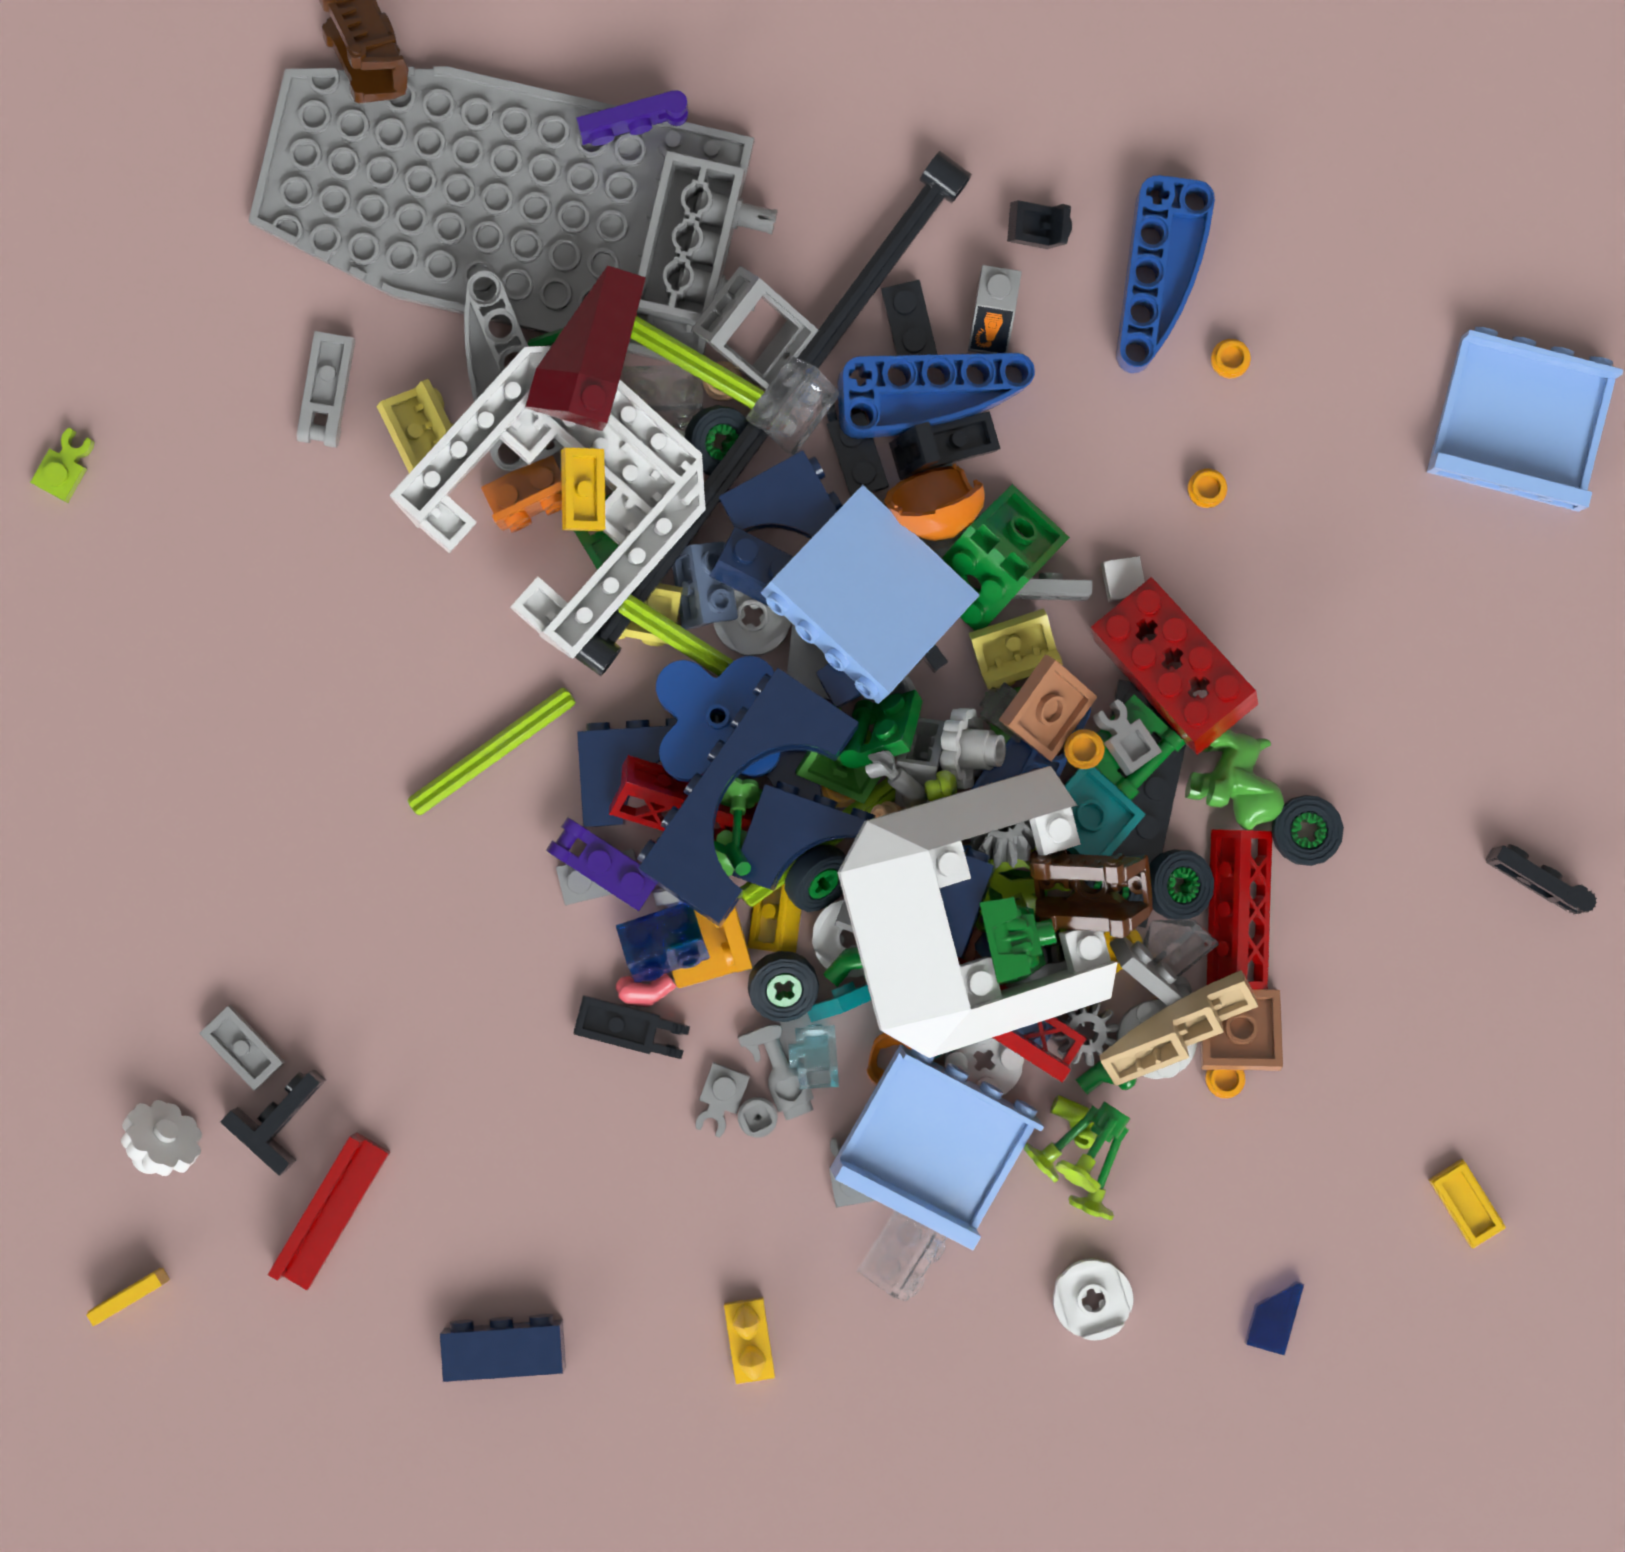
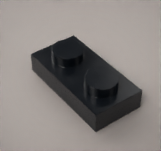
M920 279L881 288L896 356L938 355Z

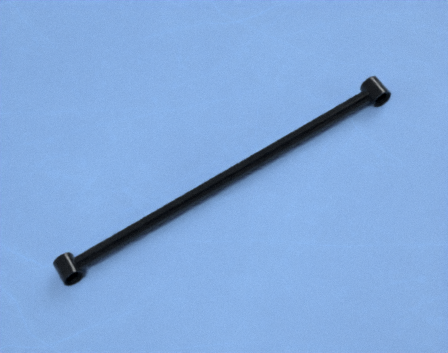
M941 151L931 160L920 177V181L925 184L924 188L818 329L819 331L785 373L705 481V511L635 588L631 595L644 603L647 601L719 504V496L728 492L943 200L946 199L952 204L965 188L972 176L969 171ZM617 609L574 658L601 677L621 651L622 647L617 645L616 641L625 631L631 620L619 613Z

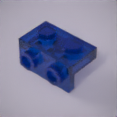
M685 903L615 925L627 966L636 983L656 980L663 974L680 968L688 969L695 967L701 961L710 958L695 910Z

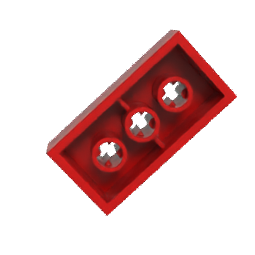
M1152 577L1090 627L1095 643L1196 755L1201 753L1258 705L1257 692L1253 686ZM1146 634H1155V638L1151 641L1147 637L1142 640V637ZM1172 662L1181 663V667L1178 669H1174L1173 666L1168 669L1167 665ZM1198 690H1206L1207 696L1201 698L1197 695L1194 698L1193 693Z

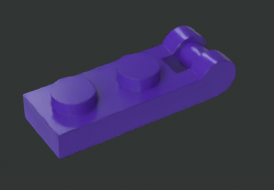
M674 90L576 117L582 144L604 145L613 141L614 136L628 132L631 135L643 134L650 131L653 125L668 122L673 126H681L688 119L687 98L681 91Z
M567 817L561 826L564 829L556 842L551 841L546 851L637 911H640L657 884L640 873L638 869L640 864ZM577 838L587 844L579 857L569 851Z

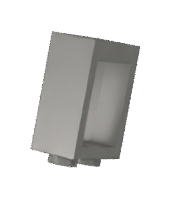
M742 266L736 270L691 329L750 380L769 393L772 392L819 331L761 278ZM762 298L787 321L755 363L751 365L726 343Z

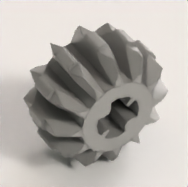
M1029 820L970 839L972 849L989 855V860H994L996 869L1002 862H1007L1014 868L1017 864V859L1028 861L1031 850L1035 849L1036 846Z
M1101 1002L1092 1004L1088 1012L1086 1007L1078 1009L1076 1013L1074 1011L1066 1013L1069 1016L1067 1021L1056 1017L1075 1030L1079 1024L1084 1027V1022L1089 1021L1091 1022L1090 1029L1095 1031L1092 1040L1086 1037V1042L1071 1062L1073 1064H1077L1082 1053H1084L1086 1064L1093 1066V1052L1096 1051L1100 1055L1105 1051L1102 1048L1104 1043L1112 1046L1117 1042L1113 1038L1107 1037V1033L1119 1031V1025L1113 1023L1105 1025V1022L1113 1016V1011L1107 1009L1097 1016ZM1063 1032L1051 1034L1053 1040L1066 1039V1042L1057 1049L1060 1055H1064L1074 1039Z

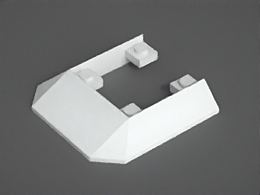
M551 346L524 347L389 496L417 528L420 527L450 553L476 525L477 521L448 495L499 439L529 465L553 438L564 448L604 449L605 484L613 493L605 501L606 529L603 532L616 542L619 547L569 603L537 576L510 607L535 629L541 638L573 659L705 511L702 453L621 380L618 384L608 424L603 431L526 409L525 405L535 370Z
M1051 766L864 821L838 870L839 880L879 1030L928 1058L1110 999L1112 996L1117 962L1110 959L1103 931L1066 930L1060 932L1059 937L1068 969L1002 991L997 983L992 957L985 956L960 965L939 888L971 879L962 840L1029 820L1038 855L1045 856L1081 844L1071 807L1077 804Z

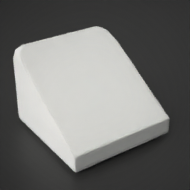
M1140 556L1101 563L1108 603L1124 600L1145 582Z

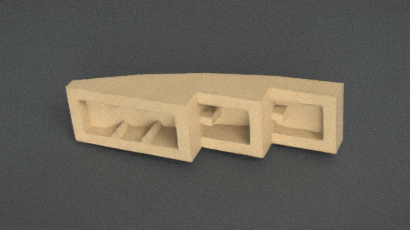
M1242 970L1206 985L1162 1009L1100 1054V1061L1115 1086L1185 1060L1189 1058L1187 1046L1224 1032L1221 1021L1258 1007L1256 996Z

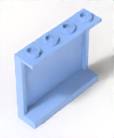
M1475 327L1474 330H1468L1460 339L1427 473L1577 512L1588 508L1592 492L1587 490L1615 379L1623 374L1624 369L1613 367V361L1602 357L1591 356L1589 360L1574 357L1575 352L1573 350L1554 346L1551 347V350L1536 347L1537 342L1529 338L1513 337L1512 340L1497 337L1498 332L1490 328Z
M864 485L849 498L761 592L772 611L778 615H784L796 626L795 629L798 635L803 640L811 644L814 643L825 654L827 662L838 671H844L855 682L856 689L864 697L873 699L878 704L894 690L979 597V594L916 534L899 524L892 512Z
M900 1044L832 1163L830 1170L835 1180L974 1250L981 1238L977 1231L979 1224L1034 1128L1042 1131L1044 1125L1036 1116L1038 1111L1026 1102L1017 1099L1013 1104L1002 1098L1003 1092L997 1087L985 1081H982L979 1086L967 1080L969 1074L951 1063H948L945 1068L933 1062L935 1056L928 1058L914 1049L910 1050Z

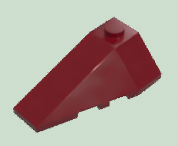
M607 265L537 366L526 401V409L599 431L604 430L608 424L646 277Z

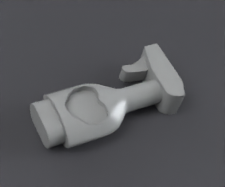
M769 1024L738 1036L741 1047H746L753 1054L755 1062H759L761 1059L758 1045L764 1044L772 1064V1070L768 1078V1087L777 1111H783L786 1120L814 1110L810 1101L814 1099L804 1072L800 1067L788 1062L779 1041V1037L782 1034L781 1025Z

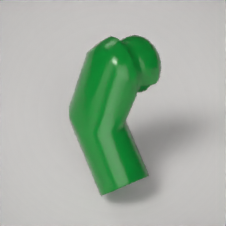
M852 947L843 950L823 973L835 986L838 987L852 970L863 968L858 948Z
M1098 1061L1075 1079L1086 1095L1102 1083L1114 1084L1101 1061ZM1137 1078L1118 1086L1121 1090H1129L1135 1086Z

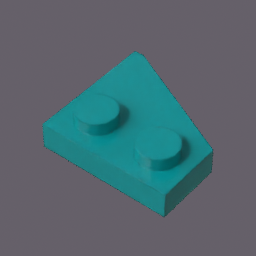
M852 981L831 990L832 997L815 1003L807 1013L810 1021L815 1022L847 1012L871 1001L867 981L856 987Z

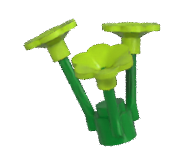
M1104 1101L1099 1109L1092 1105L1085 1117L1056 1143L1051 1142L1041 1151L1027 1142L1023 1149L1033 1159L1037 1167L1056 1183L1059 1180V1175L1054 1169L1053 1162L1063 1154L1061 1150L1093 1122L1094 1124L1090 1130L1098 1136L1087 1154L1083 1153L1076 1165L1061 1160L1057 1162L1055 1168L1065 1175V1178L1071 1183L1089 1191L1087 1197L1070 1195L1068 1199L1070 1205L1092 1216L1113 1220V1211L1102 1204L1106 1193L1104 1186L1121 1142L1129 1131L1126 1125L1130 1118ZM1105 1141L1109 1143L1112 1141L1096 1181L1089 1174L1096 1163L1094 1158Z

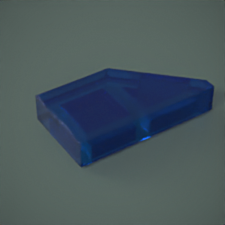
M1296 1281L1279 1293L1255 1304L1244 1342L1246 1345L1285 1356L1304 1284Z

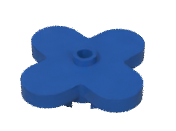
M754 656L738 658L717 678L712 677L698 664L687 660L672 662L662 669L656 681V693L663 708L678 720L663 738L659 749L661 764L672 778L690 782L697 772L703 776L712 763L707 760V757L715 744L720 739L726 743L735 730L730 727V724L743 706L749 709L758 696L753 694V691L766 673L770 676L774 674L773 668L765 660ZM716 712H723L726 717L722 723L717 724L711 721V715ZM781 752L760 759L743 771L741 775L756 778L770 773L778 764Z

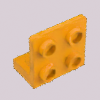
M687 904L660 911L656 914L675 984L678 988L753 968L736 906L721 928Z

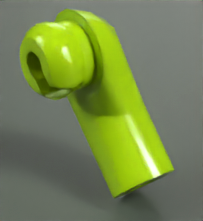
M939 771L936 774V780L926 781L924 789L925 794L927 793V799L934 801L957 794L955 776L949 771Z
M1057 1095L1052 1103L1050 1113L1068 1120L1072 1129L1085 1117L1089 1108ZM1093 1122L1074 1138V1143L1081 1149L1091 1148L1098 1136L1090 1130L1094 1124Z

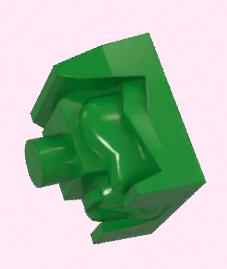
M1014 897L980 902L997 983L999 985L1005 986L1026 980L1046 965L1042 946L1057 943L1052 919L1036 922L1034 909L1016 905Z

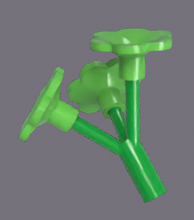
M736 778L721 802L722 805L730 807V813L733 814L732 832L729 830L721 831L717 835L716 841L714 840L718 860L728 877L733 874L734 870L740 876L747 875L751 870V865L741 850L747 835V831L741 830L742 815L746 813V809L752 808L755 803L759 802L763 791L759 789V783L752 779L741 780Z

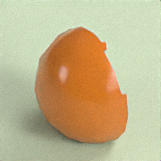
M954 463L952 466L933 468L914 474L898 482L887 492L884 503L899 524L916 534L919 538L937 541L953 538L967 529L982 510L985 493L983 483L977 479L973 480L974 488H972L964 470Z

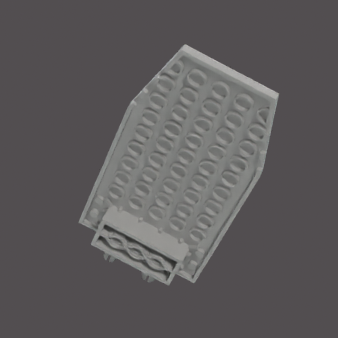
M448 66L433 67V69L408 67L406 95L392 100L356 103L351 95L350 81L344 70H337L336 68L285 69L248 222L396 299L464 314L468 280L478 271H491L501 280L520 328L547 334L566 326L608 265L646 277L636 316L704 355L707 342L691 329L729 281L725 279L723 273L733 230L741 226L767 232L771 235L774 230L773 225L777 216L776 209L772 210L743 203L741 198L755 142L753 137L685 122L681 126H673L668 122L653 125L650 131L643 134L631 135L628 132L614 136L613 141L604 145L593 146L591 143L583 145L576 117L616 107V105ZM483 277L476 281L473 290L478 299L486 301L494 297L497 287L492 279ZM496 315L490 320L512 326L511 320L505 315ZM630 338L627 353L670 362Z

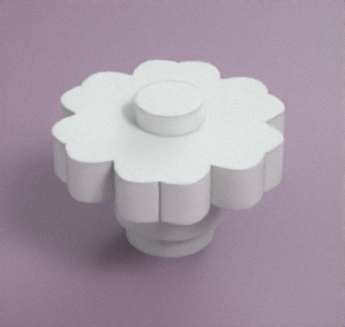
M958 708L952 710L950 720H946L941 736L943 751L940 757V765L942 771H949L955 776L957 789H968L974 786L975 777L980 776L981 770H992L993 767L1002 766L1006 754V743L1002 735H996L993 730L983 729L982 718H977L976 709Z
M156 1100L150 1107L139 1103L122 1123L125 1134L121 1138V1143L126 1149L127 1155L131 1158L133 1165L143 1173H157L162 1176H168L173 1169L184 1173L201 1153V1148L197 1144L202 1137L201 1131L192 1117L181 1116V1111L175 1104Z

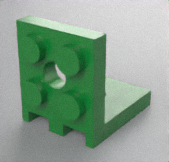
M1013 484L967 528L941 558L979 594V597L960 616L974 631L987 627L1070 538ZM967 575L976 577L981 584V589L973 587L969 583Z

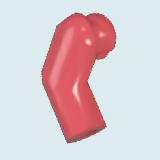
M665 971L649 984L636 982L631 976H624L617 981L615 989L619 994V999L625 1004L650 1007L677 986Z

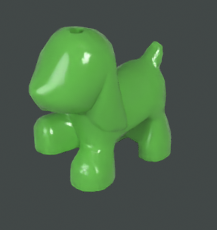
M1228 729L1203 750L1206 753L1221 751L1223 754L1211 773L1191 772L1185 789V798L1201 800L1207 796L1206 805L1219 808L1226 806L1229 799L1232 798L1236 822L1245 830H1252L1256 825L1276 819L1284 806L1283 794L1278 785L1273 781L1258 777L1253 772L1260 752L1271 746L1270 740L1265 738L1255 739L1248 734L1235 733Z

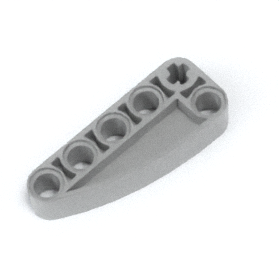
M486 270L473 274L468 280L464 311L465 350L474 402L505 369L504 361L506 356L511 352H520L524 347H528L501 280L496 274ZM483 277L492 279L497 287L494 297L486 301L478 299L473 290L476 281ZM496 315H505L512 322V330L504 338L493 336L489 330V322ZM501 439L489 450L493 461L502 470L512 471L529 465L521 457L518 461L511 464L502 461L498 454L500 445L504 443ZM553 439L555 445L548 449L545 447L532 463L554 455L561 449L562 445L556 439Z

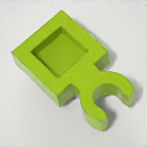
M67 428L62 434V450L60 453L49 448L30 483L66 503H69L87 471L78 462L80 458L86 457L92 452L95 444L93 440L86 438L81 447L74 448L72 440L77 432L71 428Z

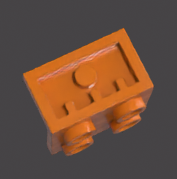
M553 455L514 470L481 487L493 512L492 518L502 531L509 528L511 533L517 532L533 523L531 517L543 511L547 515H551L562 510L561 470Z

